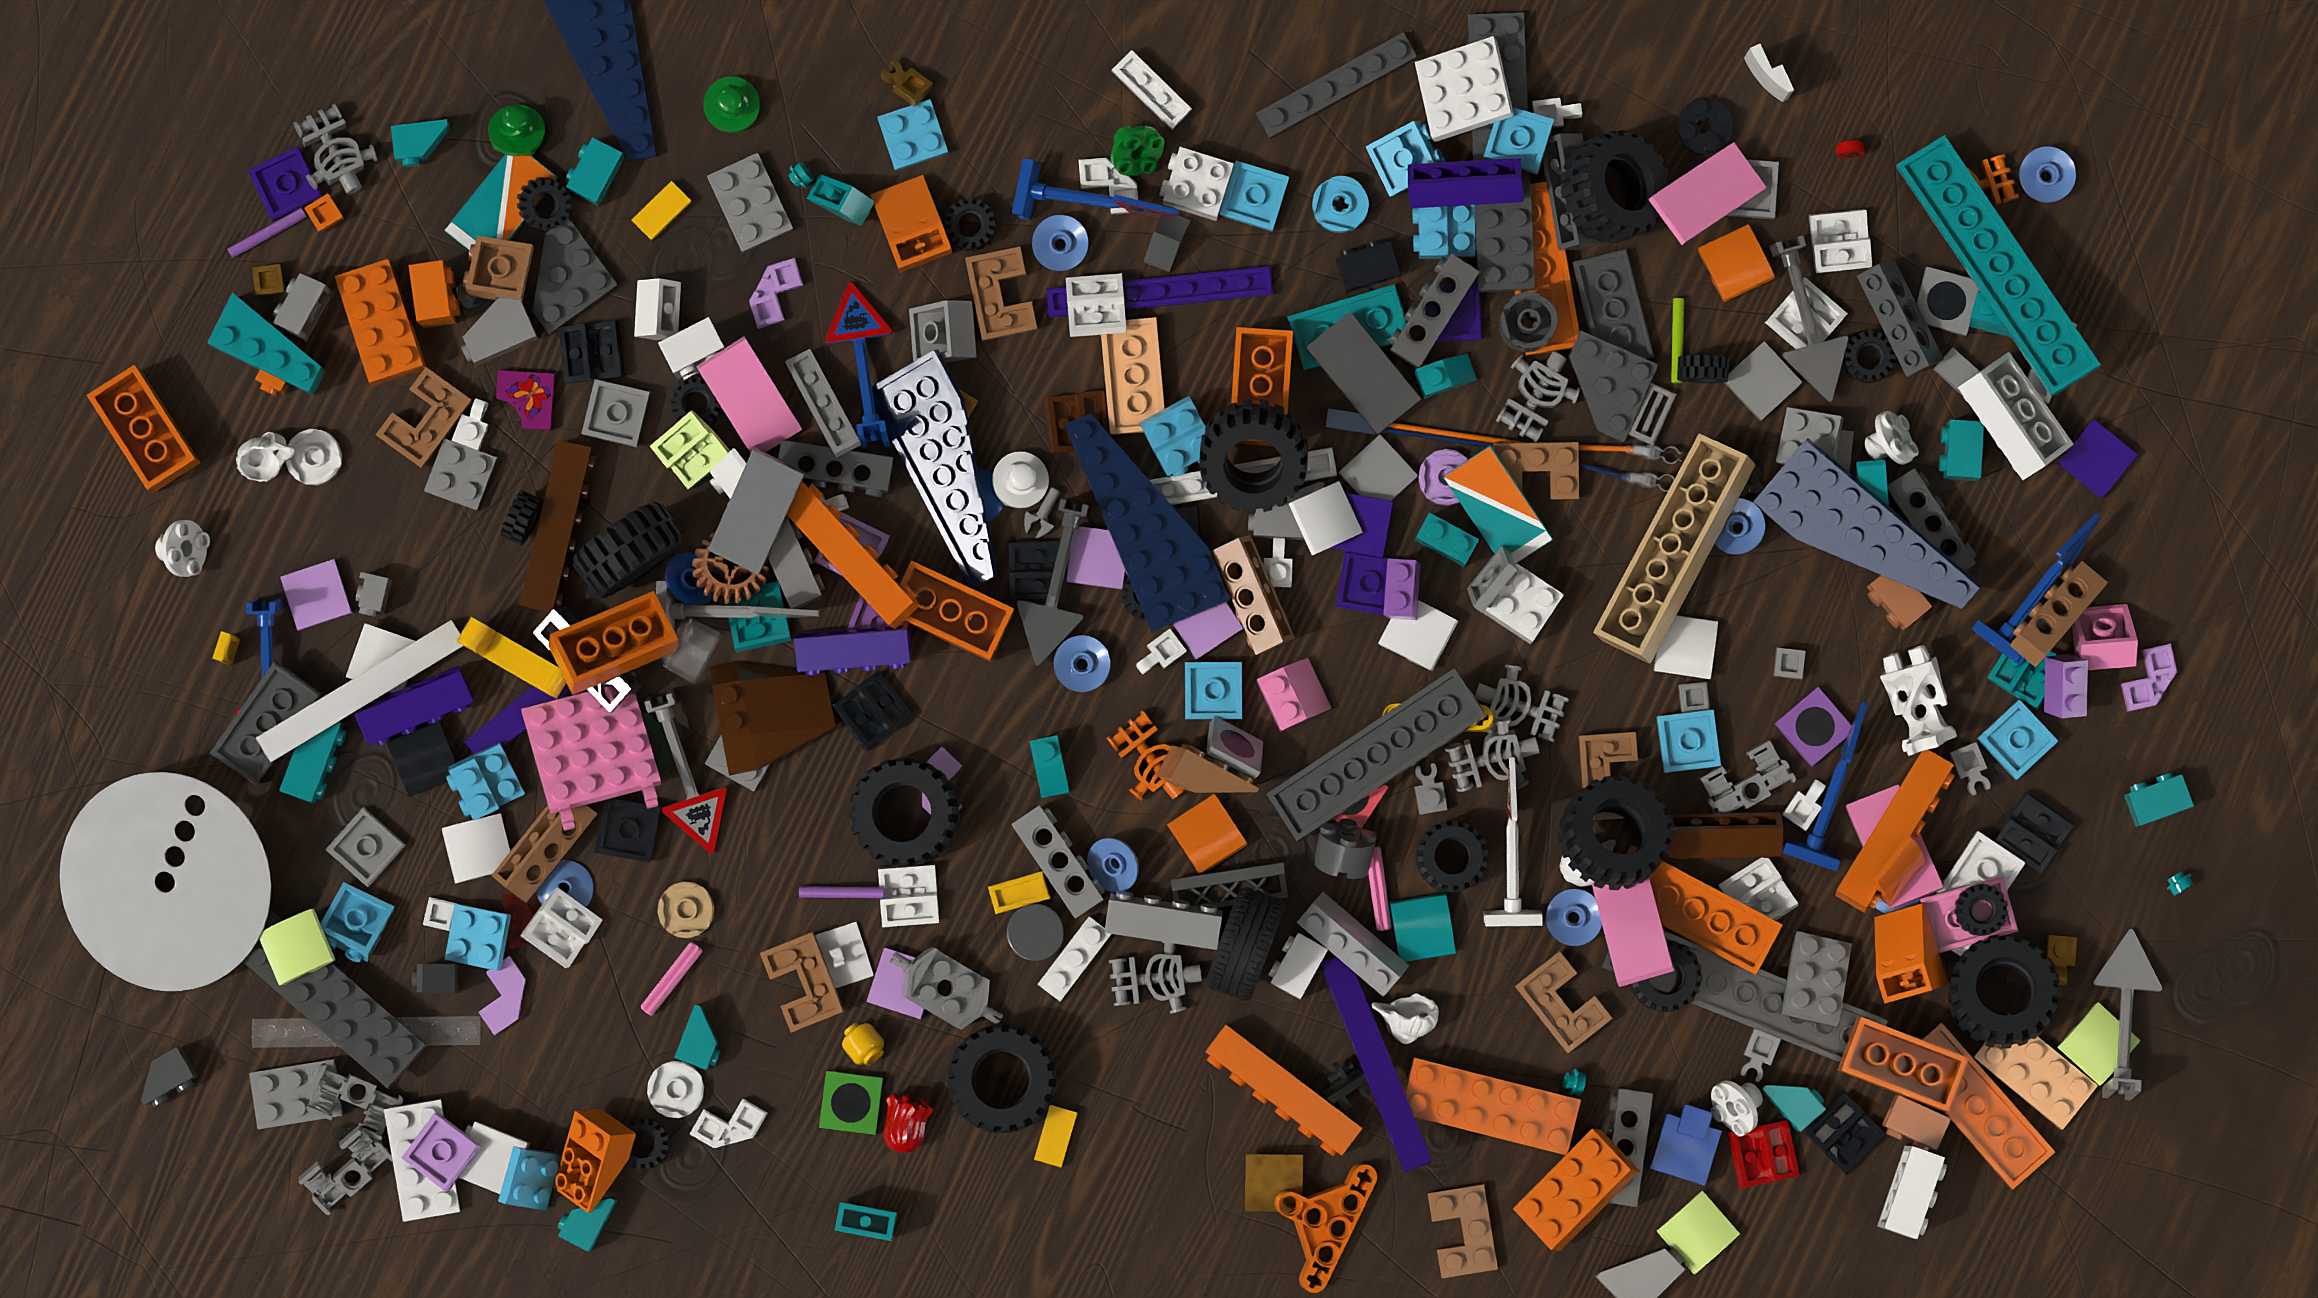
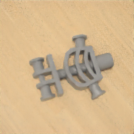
M332 104V108L324 112L322 109L318 110L319 117L315 119L308 115L306 116L307 120L300 123L294 122V127L299 137L302 138L304 147L320 140L323 142L314 158V166L317 172L311 176L309 174L305 176L312 188L316 190L318 188L317 185L325 180L328 185L340 181L347 195L360 190L362 185L355 173L363 170V161L371 159L377 161L373 145H369L368 149L359 151L356 141L351 138H332V134L346 128V122L342 119L336 104ZM338 118L339 121L330 125L329 121ZM322 122L324 128L319 130L317 124ZM310 130L313 131L312 134H309V135H307V136L304 137V135H303L304 133H306V132H308V131H310ZM341 146V147H349V148H345V149H340V150H339L338 147ZM326 152H328V153H329V156H327V157L324 159V161L322 162V164H321V163H320L321 157H322ZM332 163H334V165H333L328 171H326V169H327Z
M1556 352L1551 353L1545 366L1537 361L1529 365L1522 359L1524 357L1522 354L1517 358L1511 368L1514 369L1515 367L1523 373L1518 382V389L1528 401L1523 407L1515 401L1508 399L1505 405L1517 411V414L1514 416L1505 411L1506 407H1503L1496 422L1502 421L1509 425L1508 429L1511 431L1516 426L1522 430L1519 434L1520 436L1526 435L1533 439V442H1537L1544 429L1538 430L1530 425V423L1534 421L1544 428L1548 423V420L1534 413L1537 406L1553 408L1559 404L1562 397L1573 400L1572 403L1575 404L1581 389L1577 387L1576 390L1566 386L1568 379L1559 373L1567 359ZM1531 372L1539 380L1537 384L1530 376ZM1525 380L1527 381L1528 385L1533 389L1531 395L1527 392L1526 388L1524 387ZM1548 387L1560 388V391H1551L1546 389H1548ZM1542 396L1557 397L1552 402L1541 401ZM1521 414L1528 418L1526 424L1518 421Z
M1505 665L1507 669L1506 679L1501 678L1496 689L1479 683L1475 698L1478 701L1489 704V708L1493 710L1496 718L1499 717L1497 715L1504 707L1510 708V710L1503 717H1510L1514 711L1522 713L1516 721L1509 723V727L1516 726L1526 715L1534 717L1529 735L1535 736L1539 723L1545 726L1542 734H1539L1538 737L1554 743L1553 735L1555 729L1560 727V724L1555 722L1557 716H1564L1562 709L1564 703L1569 701L1568 698L1553 694L1552 706L1548 707L1546 703L1550 692L1545 690L1540 705L1538 707L1531 705L1530 688L1526 683L1517 681L1518 671L1522 669L1519 666ZM1509 685L1513 687L1514 698L1508 696ZM1519 687L1525 692L1526 702L1519 700ZM1499 704V708L1495 710L1496 705ZM1544 711L1551 713L1549 720L1542 718ZM1495 724L1492 729L1486 732L1491 733L1498 731L1497 724Z
M1498 717L1494 720V723L1498 726V731L1491 732L1485 737L1482 756L1474 757L1469 739L1464 740L1467 751L1465 755H1461V743H1453L1446 746L1445 751L1449 752L1451 758L1448 761L1449 766L1456 767V770L1452 772V776L1454 779H1457V791L1463 792L1473 788V783L1469 782L1468 779L1470 775H1474L1477 788L1482 787L1477 768L1484 765L1487 766L1489 772L1496 779L1507 780L1509 766L1504 760L1509 759V757H1517V761L1515 760L1516 790L1526 786L1529 780L1522 775V772L1526 771L1523 758L1540 753L1536 738L1533 737L1518 742L1515 730H1509L1511 718ZM1502 740H1505V749L1500 750ZM1495 741V751L1488 753L1489 746ZM1498 762L1502 770H1496L1491 764ZM1470 763L1471 766L1462 767L1463 764Z
M1162 942L1164 943V954H1157L1150 958L1145 974H1136L1134 957L1129 958L1130 972L1124 973L1123 962H1126V958L1109 960V963H1112L1113 969L1110 979H1116L1117 987H1111L1112 992H1115L1116 995L1114 1006L1131 1004V1001L1127 1000L1126 990L1133 991L1134 1004H1138L1137 986L1147 985L1155 999L1160 1001L1169 1000L1172 1008L1170 1014L1186 1010V1006L1183 1007L1180 996L1185 995L1184 983L1202 981L1200 965L1182 966L1181 956L1175 955L1176 944ZM1158 959H1162L1158 972L1150 973L1152 964ZM1172 959L1169 971L1163 972L1166 960ZM1175 963L1177 966V970H1173ZM1131 977L1132 985L1123 986V978ZM1176 981L1179 983V988L1175 984ZM1164 983H1171L1175 993L1170 994ZM1160 984L1166 996L1157 994L1152 985Z

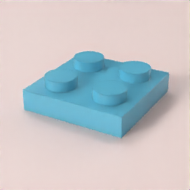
M931 99L920 102L915 107L911 105L877 117L895 171L949 154Z
M1512 107L1513 117L1494 122L1484 153V159L1521 158L1522 170L1538 175L1554 125V119Z
M1235 160L1219 216L1273 232L1289 177Z
M1185 662V720H1212L1214 716L1220 719H1242V662Z
M2017 700L1977 738L2015 780L2022 776L2058 742L2020 700Z
M1714 710L1656 717L1664 773L1721 766Z
M455 904L445 960L501 971L511 914Z
M513 1146L498 1201L507 1205L547 1210L562 1155Z

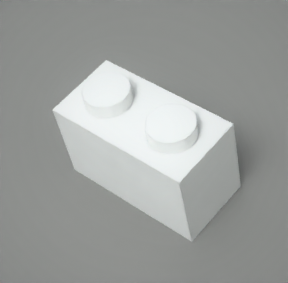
M660 278L638 280L634 337L663 340L678 333L681 282Z
M1297 933L1295 938L1291 935L1289 936L1282 949L1286 952L1282 962L1276 960L1268 975L1273 977L1270 982L1271 984L1301 999L1328 949Z

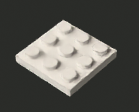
M1494 36L1415 62L1430 133L1435 142L1514 116L1498 43Z

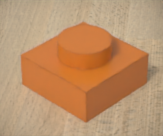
M328 193L304 208L319 233L344 219Z
M261 369L255 378L256 381L261 383V390L274 396L277 392L285 395L289 387L287 382Z

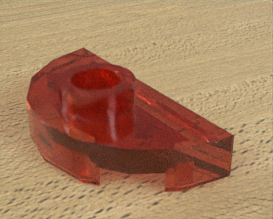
M502 894L504 913L511 914L507 937L509 950L521 947L527 941L520 935L534 914L529 904L516 895Z

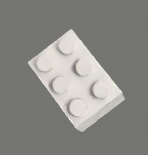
M1904 1146L1877 1225L1878 1227L1913 1239H1917L1919 1234L1923 1235L1928 1224V1219L1925 1218L1928 1207L1933 1208L1938 1192L1934 1191L1937 1180L1942 1181L1946 1172L1947 1165L1943 1164L1945 1157L1914 1146Z

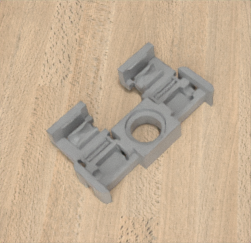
M1766 740L1746 751L1750 759H1755L1758 765L1756 770L1760 771V773L1756 772L1734 785L1732 782L1728 783L1725 779L1724 774H1726L1723 766H1719L1699 777L1709 796H1713L1715 801L1712 798L1708 799V804L1713 813H1730L1741 806L1747 809L1771 796L1770 790L1789 780L1792 783L1796 781L1787 761L1779 758L1770 740ZM1767 748V750L1763 751L1762 753L1756 756L1753 755L1759 752L1760 750ZM1721 772V775H1719L1718 777L1710 781L1708 780L1709 778ZM1754 782L1759 786V794L1755 798H1747L1744 788L1748 783Z
M322 1063L318 1069L317 1077L313 1080V1086L316 1089L306 1108L307 1111L332 1120L333 1111H331L334 1101L338 1103V1096L340 1099L363 1109H367L369 1106L368 1110L364 1111L366 1117L363 1124L359 1122L358 1125L369 1137L381 1141L383 1138L382 1134L386 1128L384 1108L394 1107V1105L400 1106L403 1102L401 1095L399 1094L395 1098L376 1090L377 1086L374 1083L350 1073L348 1077L326 1069V1063ZM355 1084H362L366 1088V1093L361 1099H354L350 1096V1089ZM315 1105L328 1110V1113L315 1108ZM363 1125L376 1130V1133L363 1128Z
M359 1125L339 1142L341 1149L348 1147L353 1152L351 1154L353 1158L333 1174V1180L330 1173L326 1175L321 1170L323 1166L318 1161L298 1177L299 1183L301 1185L304 1184L312 1192L313 1202L326 1215L331 1214L330 1207L345 1194L351 1197L372 1179L371 1172L388 1158L392 1162L391 1151L388 1148L385 1149L382 1141L374 1139V1145H372L373 1140ZM350 1170H356L360 1173L361 1177L356 1183H348L344 1179L345 1174Z

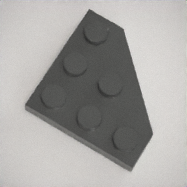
M569 217L563 220L564 223L562 225L558 224L556 228L545 233L532 312L549 335H552L559 327H563L618 287Z
M1579 331L1568 357L1578 378L1597 431L1624 442L1658 364L1588 333Z

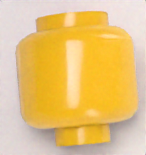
M854 1023L845 1030L842 1047L854 1063L869 1066L883 1055L884 1040L871 1024L864 1023L858 1025V1023Z

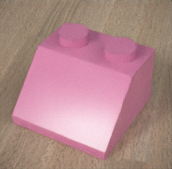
M2128 605L2087 607L2072 625L2075 656L2088 660V670L2136 666L2138 639Z
M1308 658L1282 667L1257 679V684L1280 733L1332 709Z

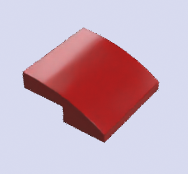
M1788 1120L1756 1126L1752 1131L1743 1136L1736 1135L1734 1131L1727 1132L1739 1188L1800 1176Z

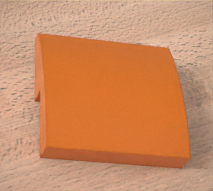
M1749 224L1698 248L1699 255L1711 274L1712 282L1724 302L1775 279L1765 254Z
M1215 794L1167 824L1200 875L1248 845Z
M1909 835L1873 878V887L1882 893L1881 900L1889 906L1894 903L1925 864V858L1921 849Z

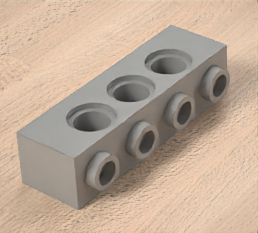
M1039 805L1011 825L1074 918L1077 919L1102 902L1104 899L1101 894L1105 891L1096 878L1092 881L1085 873L1089 867L1080 854L1074 857L1069 849L1073 844L1064 831L1060 834L1053 826L1057 820L1047 807L1045 810H1042ZM1042 829L1049 830L1052 833V840L1047 845H1040L1036 841V834ZM1057 853H1064L1068 857V864L1062 869H1057L1052 865V857ZM1078 876L1083 879L1084 887L1080 892L1069 890L1068 881L1070 878Z

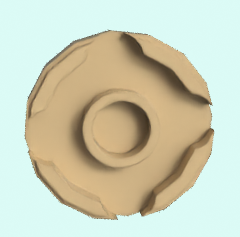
M680 882L673 884L663 893L658 903L657 912L660 923L667 932L676 937L692 938L701 935L709 928L714 919L715 907L711 895L705 888L692 882Z

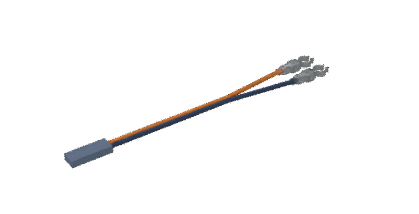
M1328 409L1325 428L1374 435L1375 432L1359 413ZM1394 422L1382 431L1485 448L1489 445L1493 448V443H1528ZM1653 444L1626 446L1578 445V450L1625 451V453L1644 457L1650 461H1657L1659 458H1662L1667 464L1677 462H1667L1663 456H1660V451L1664 452L1661 450V447ZM1667 447V448H1666V449H1668V448H1673V449H1675V450L1677 451L1678 454H1682V453H1679L1678 449L1675 448V447ZM1579 462L1580 468L1619 478L1621 481L1640 485L1647 489L1655 488L1658 485L1662 491L1668 492L1669 490H1663L1659 484H1656V479L1660 480L1663 476H1670L1674 480V477L1669 474L1658 478L1656 474L1651 472L1618 473Z

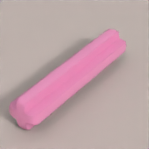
M1375 847L1369 869V880L1377 931L1391 929L1392 926L1381 848Z
M692 942L687 945L642 1003L641 1009L651 1016L655 1014L702 953V949Z

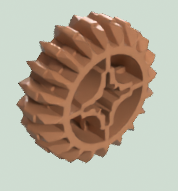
M714 533L710 534V542L704 539L701 541L702 549L697 548L695 550L697 558L692 561V566L696 568L693 570V577L699 578L697 586H706L704 589L705 596L713 592V600L715 602L721 596L724 597L726 605L729 604L730 598H734L736 604H739L742 595L749 601L752 596L751 592L758 594L760 592L759 585H765L766 578L764 575L768 574L769 567L764 564L761 573L757 575L732 562L734 570H732L729 577L727 564L730 561L721 556H715L714 559L711 558L714 553L708 551ZM709 570L713 571V574L722 576L724 583L717 581L710 574ZM751 575L744 582L733 585L736 578Z

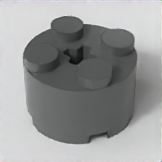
M1523 292L1513 296L1504 306L1499 318L1501 337L1511 349L1519 352L1530 353L1542 349L1549 343L1557 327L1558 318L1555 307L1549 300L1535 292ZM1525 316H1528L1529 320L1535 321L1531 328L1521 324Z
M1341 819L1340 823L1321 824L1314 864L1319 870L1337 877L1338 872L1348 873L1347 878L1349 879L1363 878L1369 873L1377 834L1358 827L1357 823L1351 819Z

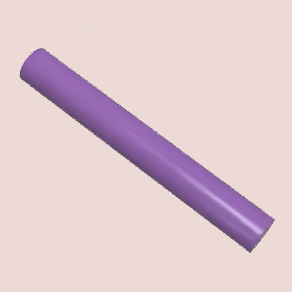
M301 207L229 247L228 251L232 258H235L307 216Z
M800 886L799 897L885 898V887Z

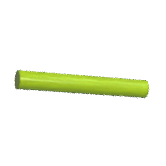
M1673 298L1671 383H1683V381L1677 380L1678 357L1683 356V298Z

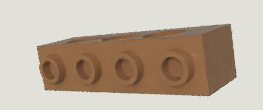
M1251 535L1237 538L1212 550L1216 567L1221 573L1225 583L1224 586L1236 608V617L1243 624L1247 634V643L1254 650L1255 655L1268 652L1295 639ZM1238 564L1242 567V576L1237 572ZM1249 590L1253 593V602L1248 597ZM1260 616H1262L1265 621L1264 628L1260 625Z
M2083 561L2075 569L2071 566L2068 567L2059 578L2063 581L2060 587L2054 584L2044 595L2048 601L2044 605L2038 602L2028 614L2032 618L2030 622L2026 623L2023 620L2013 632L2016 638L2010 646L2035 667L2044 659L2108 583Z
M547 805L491 876L527 903L583 831L590 825L597 813L588 805L572 808L575 828L564 831L559 812L550 814Z

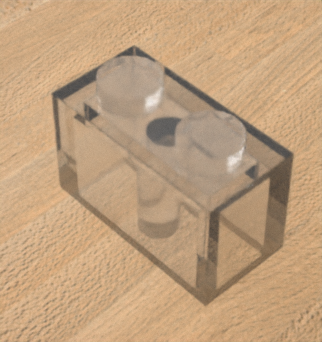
M690 617L688 622L682 621L676 632V636L679 637L676 652L664 656L662 661L666 662L663 668L696 685L722 635Z

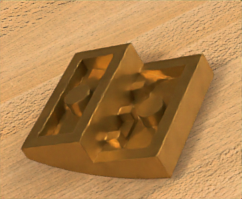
M1246 1154L1245 1211L1278 1212L1275 1208V1199L1280 1192L1285 1190L1293 1191L1302 1196L1303 1155ZM1287 1196L1282 1201V1208L1286 1212L1292 1211L1296 1206V1200L1293 1196Z

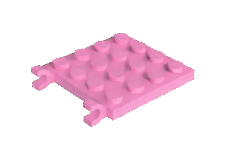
M613 685L604 687L605 696L611 702L620 693ZM589 691L521 709L550 814L559 812L564 831L575 828L571 811L575 807L640 790L643 792L647 809L658 806L654 787L661 785V780L636 694L628 695L615 711L611 713Z

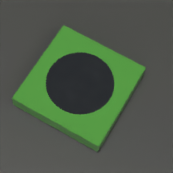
M826 1071L819 1128L876 1135L883 1078Z

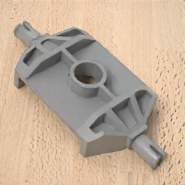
M931 947L914 960H909L898 952L893 954L895 958L891 957L890 963L902 968L903 972H905L903 997L954 1027L962 1030L982 1016L996 1025L999 1024L1000 1020L993 1016L1002 1019L1003 1014L988 1007L990 980L941 953L938 949ZM948 980L951 984V991L947 995L941 996L938 993L937 986L940 981Z

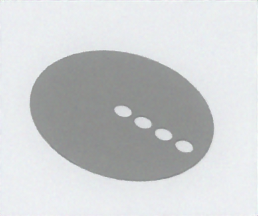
M149 772L133 775L109 785L94 796L80 811L67 834L60 862L61 895L68 920L75 934L91 956L103 967L123 980L137 986L160 991H183L208 985L235 969L252 951L264 929L271 902V874L263 843L249 818L229 797L213 786L196 778L178 773ZM198 795L204 800L205 809L201 815L194 816L187 811L185 804L189 796ZM180 821H189L194 826L195 835L190 841H182L177 837L175 829ZM177 846L183 850L185 860L181 866L174 867L167 862L165 854L169 847ZM160 872H169L174 877L175 886L170 892H163L157 888L155 880Z

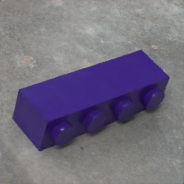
M1521 158L1408 164L1410 209L1523 202Z
M901 624L896 629L890 626L802 632L797 633L794 638L797 672L805 671V675H818L822 673V670L833 669L834 673H844L850 671V668L861 667L863 671L878 669V665H889L893 669L903 668L913 658L909 624Z
M460 665L376 699L355 711L354 715L367 744L375 743L378 746L390 741L391 736L399 732L405 735L415 731L418 728L417 725L427 721L428 724L435 723L444 718L443 714L452 710L455 713L466 710L470 707L469 703L473 702V694Z

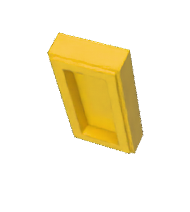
M671 181L632 219V222L652 241L692 201Z
M221 631L213 659L228 665L233 664L240 638Z
M1043 871L988 887L995 914L1050 899Z
M1053 1105L1049 1106L1034 1160L1062 1167L1077 1112Z

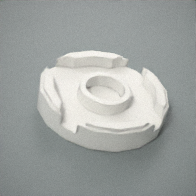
M308 429L299 432L288 444V447L294 449V455L285 462L288 471L296 480L306 485L318 486L329 482L337 475L342 465L343 454L339 443L331 434L322 430Z
M671 1061L662 1064L652 1073L648 1081L647 1094L657 1112L666 1117L680 1118L690 1115L699 1107L704 1098L705 1086L702 1076L693 1066L685 1062Z

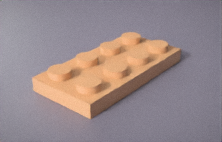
M1156 317L1126 320V333L1101 335L1110 435L1143 433L1139 422L1164 409Z
M2039 1037L2029 1039L2027 1044L2022 1046L2013 1044L2011 1048L2004 1049L1999 1044H1995L1994 1048L1985 1046V1041L1972 1057L2061 1130L2065 1128L2098 1086Z

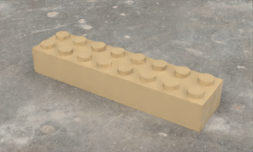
M1698 434L1593 632L1600 640L1651 664L1756 466L1748 455Z

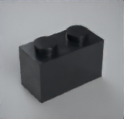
M1383 239L1366 244L1367 248L1357 251L1354 247L1340 252V257H1337L1335 262L1345 294L1400 276L1390 241L1383 243Z

